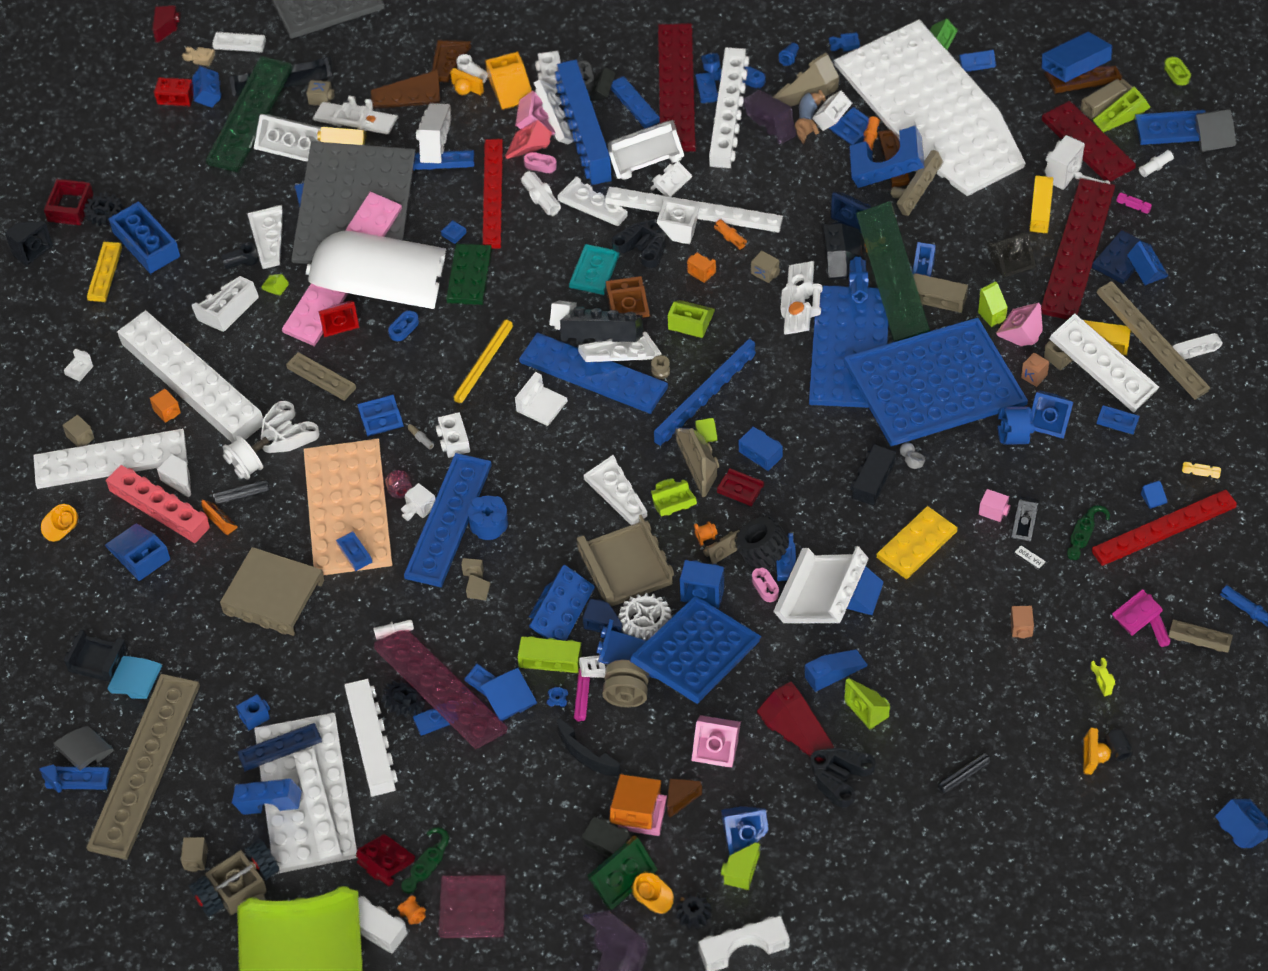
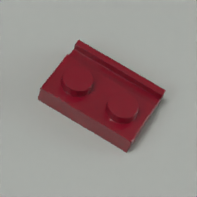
M729 468L727 475L725 474L717 487V493L752 507L761 488L764 487V482Z

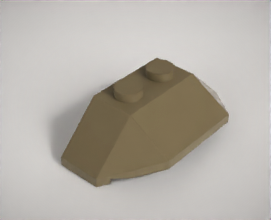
M693 428L675 429L677 444L701 496L705 497L717 477L718 460L716 457L713 458L710 443H706L700 433Z

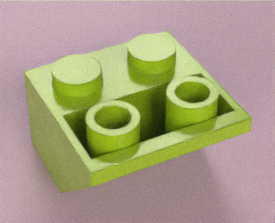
M682 300L675 301L668 313V329L703 338L715 309Z

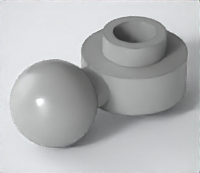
M903 443L900 447V453L906 457L905 462L913 469L923 467L925 457L915 452V447L912 443Z

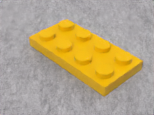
M927 506L877 553V558L907 580L957 532V527Z

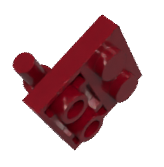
M386 834L357 849L356 857L359 858L357 863L367 870V874L376 880L382 881L387 886H391L394 882L391 876L414 863L415 859L412 853Z

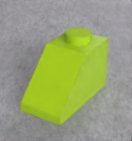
M995 281L980 290L978 313L991 327L1002 323L1006 319L1008 307L999 285Z
M754 843L729 856L728 863L723 864L721 875L724 876V884L749 890L760 855L759 843Z

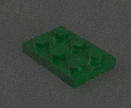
M633 836L588 875V878L607 909L612 910L632 893V885L636 877L643 873L654 874L657 868L639 838Z

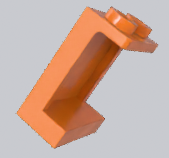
M620 774L610 808V822L617 825L651 830L658 795H661V780Z

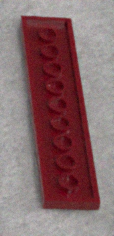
M692 23L659 24L660 124L673 120L683 152L695 151Z
M1080 178L1042 302L1041 314L1066 320L1074 314L1078 316L1115 191V185Z

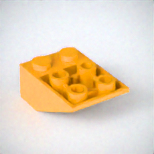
M518 52L485 60L489 81L502 109L519 105V100L532 92Z

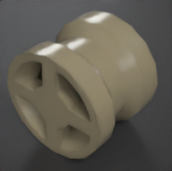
M662 355L652 359V375L657 379L668 377L670 374L669 359Z

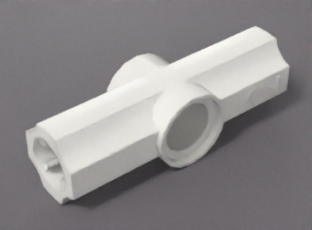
M528 171L524 173L521 182L529 191L535 204L539 203L548 215H556L561 209V205L552 195L549 185L542 183L534 172Z

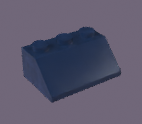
M832 193V219L857 228L859 232L867 236L870 234L881 235L888 227V214L844 193Z

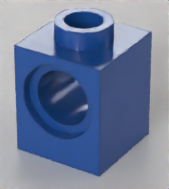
M257 694L236 706L240 719L249 731L270 719L268 714L270 710L269 705L265 699L261 701Z

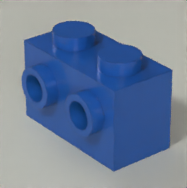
M200 66L192 77L194 101L213 108L216 102H219L221 99L218 72Z

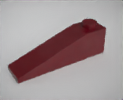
M792 682L773 691L757 710V714L769 729L783 735L785 740L799 746L800 750L810 757L817 750L834 748L807 702ZM819 757L815 759L819 763L824 761V759Z

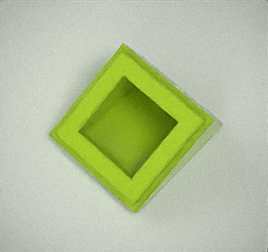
M282 274L270 275L261 288L270 293L281 295L289 283Z
M713 418L695 421V429L704 437L706 443L717 441Z

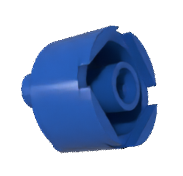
M1030 407L1000 408L998 419L1002 420L1001 425L998 426V435L1001 443L1006 445L1029 444L1030 434L1034 432V423L1030 422Z
M482 496L472 500L468 510L471 532L483 540L498 538L508 527L507 508L502 498L499 496Z

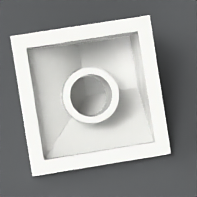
M665 199L657 218V224L672 241L690 244L694 235L700 206Z

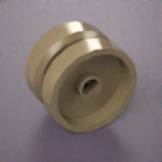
M630 660L613 661L607 665L604 676L605 682L603 684L604 699L619 707L630 708L644 704L647 700L649 673L630 662Z

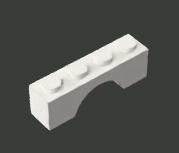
M781 916L775 918L768 917L756 924L749 923L737 930L731 929L718 936L703 938L699 941V952L706 971H717L728 967V960L732 952L743 945L759 946L768 954L789 948V936Z

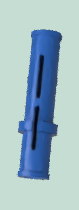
M1228 585L1223 588L1220 596L1245 611L1253 620L1256 619L1268 627V612L1263 610L1261 605L1254 604Z

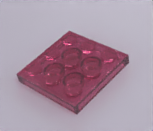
M505 875L442 876L439 937H504Z

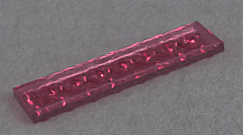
M399 630L374 643V649L475 749L507 733L508 727L409 630Z

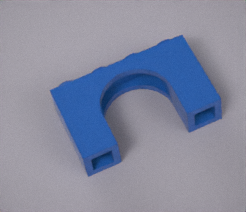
M916 125L899 130L900 148L893 158L885 162H873L872 150L866 141L850 146L851 174L858 188L925 168L922 136Z

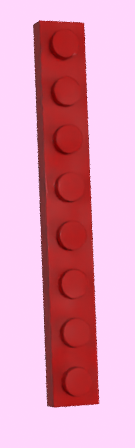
M502 139L485 140L483 245H491L492 249L501 248Z
M1223 490L1092 547V553L1101 566H1104L1236 508L1237 503L1227 490Z

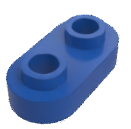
M710 53L701 57L703 68L709 73L716 72L721 67L717 53Z
M749 66L745 67L747 78L743 80V83L753 88L764 86V73Z
M414 311L402 313L388 329L390 338L394 341L404 340L419 324L417 313Z

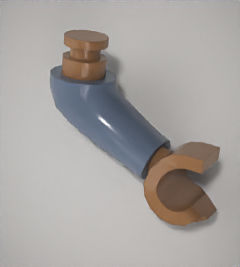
M818 90L817 94L815 92L813 94L808 92L801 98L799 120L796 122L795 128L803 144L809 133L814 132L816 135L819 133L816 124L812 121L815 110L818 109L817 105L821 104L820 101H826L821 90Z

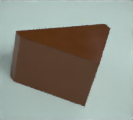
M670 779L667 812L670 818L702 795V783L700 781Z

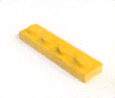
M103 242L87 294L88 301L106 302L122 250L121 243Z

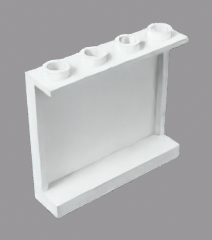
M856 546L853 554L814 555L809 548H802L773 612L783 623H840L869 558L859 546Z

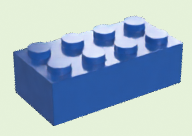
M140 202L109 218L112 232L150 274L180 257L177 242Z

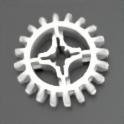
M647 593L642 597L637 594V598L630 597L629 602H624V607H621L618 618L622 623L624 634L649 640L672 618L671 609L668 607L667 601L663 602L661 597L656 599L654 594L651 597ZM636 613L634 618L630 620L631 616ZM660 616V620L655 624L654 622Z

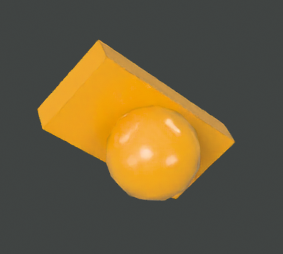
M455 68L451 70L452 84L455 85V90L458 94L466 95L471 91L481 95L484 92L483 80Z
M1090 728L1084 737V774L1089 775L1094 772L1098 763L1108 761L1111 755L1110 748L1106 744L1098 743V729Z

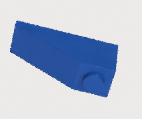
M857 650L824 655L805 664V679L812 689L817 692L867 667V663Z

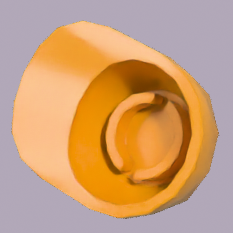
M60 504L54 507L42 520L41 531L43 536L53 542L64 538L78 523L77 511L67 504Z
M643 873L635 878L632 892L637 901L646 905L655 913L662 914L671 909L673 904L672 890L658 876L652 873Z

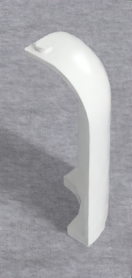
M340 231L328 236L320 243L314 253L312 263L307 265L306 275H309L308 281L319 287L434 309L439 283L436 282V279L442 273L446 248L355 231Z

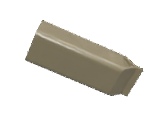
M1116 79L1082 99L1081 111L1090 119H1093L1133 87L1124 79Z

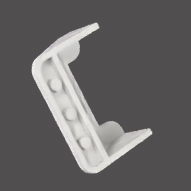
M673 120L623 136L608 143L609 155L617 178H622V180L632 177L631 173L633 170L668 158L672 162H677L684 156Z

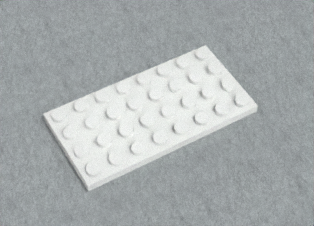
M335 713L254 728L256 744L309 724H316L322 743L295 753L314 749L342 855L341 858L321 863L293 755L295 753L260 766L262 782L292 779L302 790L299 809L280 811L274 805L265 804L271 854L279 866L280 871L278 873L357 858V848Z

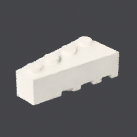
M429 104L424 116H422V123L419 124V129L416 131V139L419 140L421 163H441L442 161L441 154L444 152L443 146L446 143L451 121L450 104Z

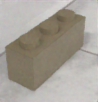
M915 273L909 288L908 301L962 313L967 298L968 285Z

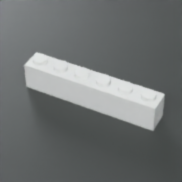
M368 679L344 684L371 797L396 791L394 783L398 782L396 772L390 769V765H393L391 753H386L385 749L389 748L387 736L382 737L381 731H385L383 720H378L377 717L378 714H381L379 704L373 701V698L377 697L374 685L370 686Z

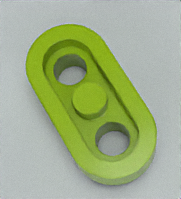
M1177 57L1166 59L1164 69L1173 82L1177 85L1188 84L1191 73L1184 63Z

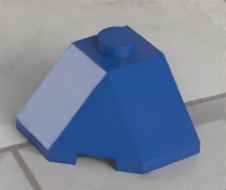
M736 807L721 810L729 856L754 843H758L761 837L768 831L766 810L764 808Z

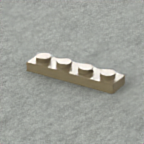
M299 352L286 364L287 369L344 401L356 389V385Z

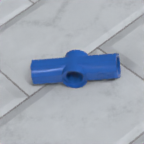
M855 257L850 261L849 288H851L852 300H855L856 303H863L868 298V272H866V261L861 257Z

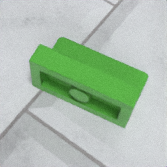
M948 19L934 24L930 29L931 34L946 50H948L958 31Z

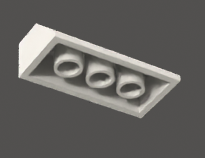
M260 115L254 149L308 162L311 141H317L318 130H321V127L272 115Z

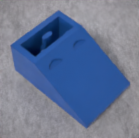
M137 523L105 544L107 549L138 581L170 560L166 545L155 534Z

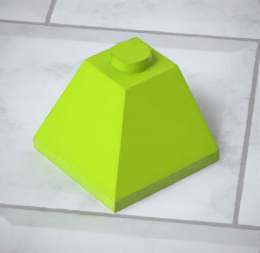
M849 678L846 680L844 702L869 729H872L889 717L890 704L886 698H882L877 692Z

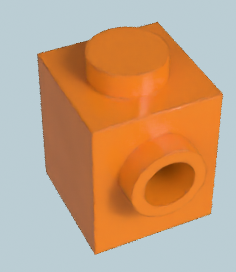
M166 389L150 398L153 410L165 423L181 413L178 402Z

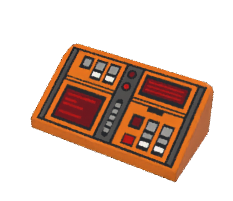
M206 500L201 501L204 513L225 534L228 535L238 528L216 504Z

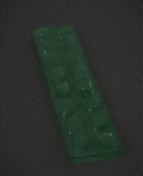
M260 56L205 160L207 165L239 172L256 139L260 115H269L293 68L291 63Z
M891 201L856 213L894 342L931 332Z

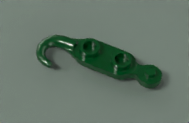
M1099 505L1093 506L1077 521L1070 540L1072 547L1067 550V557L1070 560H1078L1081 555L1080 549L1087 546L1094 530V514L1096 512H1103L1106 515V520L1110 519V513L1107 508Z
M434 827L427 832L428 836L432 833H439L442 835V839L439 843L425 850L413 865L411 877L402 882L403 892L407 894L413 893L416 890L417 883L426 880L442 861L445 847L449 842V834L444 828Z

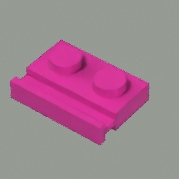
M1142 589L1112 613V615L1133 636L1163 610Z

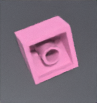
M532 91L519 100L516 119L517 127L522 129L538 120L552 132V135L555 134L554 128L548 121L549 116L542 107V100L536 92Z
M700 715L696 723L692 761L733 767L741 722Z

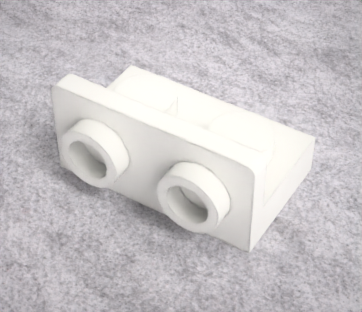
M677 161L674 165L669 164L664 169L665 173L662 176L659 174L652 181L654 184L651 189L657 188L664 196L671 197L692 178V175Z

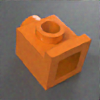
M698 253L689 257L687 261L688 273L703 283L716 273V260L712 259L710 261L707 257Z

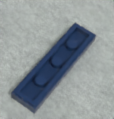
M312 723L237 751L244 771L322 743V739L316 724Z

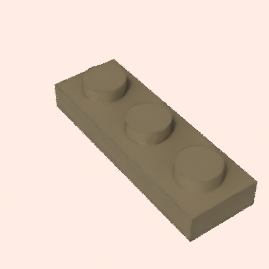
M1173 620L1168 637L1228 653L1233 635Z

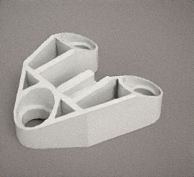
M279 401L272 406L263 418L261 439L266 437L269 441L274 442L264 446L262 449L267 453L294 450L317 440L320 435L318 426L308 421L292 425L290 420L295 417L294 405L287 401Z

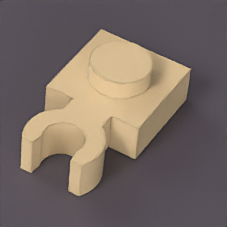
M186 47L187 54L183 53L185 61L193 60L194 64L210 66L215 56L214 50L200 47L197 50Z

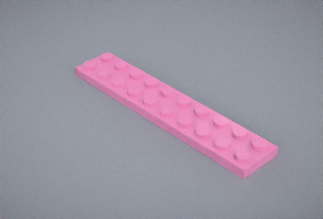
M370 192L345 231H355L384 237L402 210V205ZM311 283L283 326V333L315 346L323 334L319 311L342 303L348 293L319 287Z

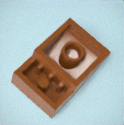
M641 276L605 281L610 311L617 310L619 313L635 312L636 315H642L643 318L650 317Z

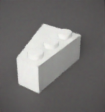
M239 276L221 287L220 292L213 296L209 294L206 296L207 299L199 304L194 303L191 306L198 321L224 332L259 296L254 283Z

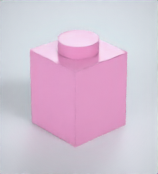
M987 489L980 502L979 515L1001 522L1003 516L1008 515L1011 505H1008L1009 496Z

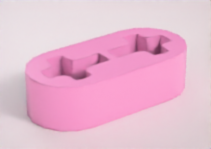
M534 152L524 156V164L527 169L544 173H552L556 170V159L552 156Z
M756 568L752 572L753 585L764 601H776L779 597L778 585L767 569ZM757 576L764 577V582L761 578H757Z

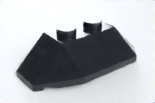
M841 222L821 223L829 280L847 279L850 272V261L855 257L863 259L859 229Z

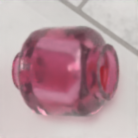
M403 470L393 471L386 477L385 484L388 493L394 498H404L407 491L412 488L409 475Z

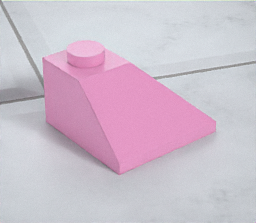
M1035 303L1013 309L996 334L1019 346L1035 344L1043 331L1041 305Z

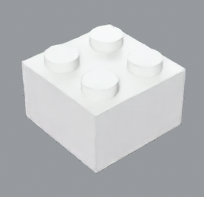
M1067 135L1062 141L1059 140L1053 152L1050 151L1046 157L1047 166L1044 171L1046 177H1053V185L1063 190L1073 179L1075 173L1081 169L1084 143Z

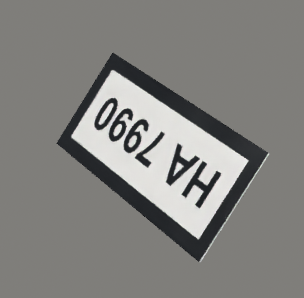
M1021 543L1012 552L1039 571L1048 562Z

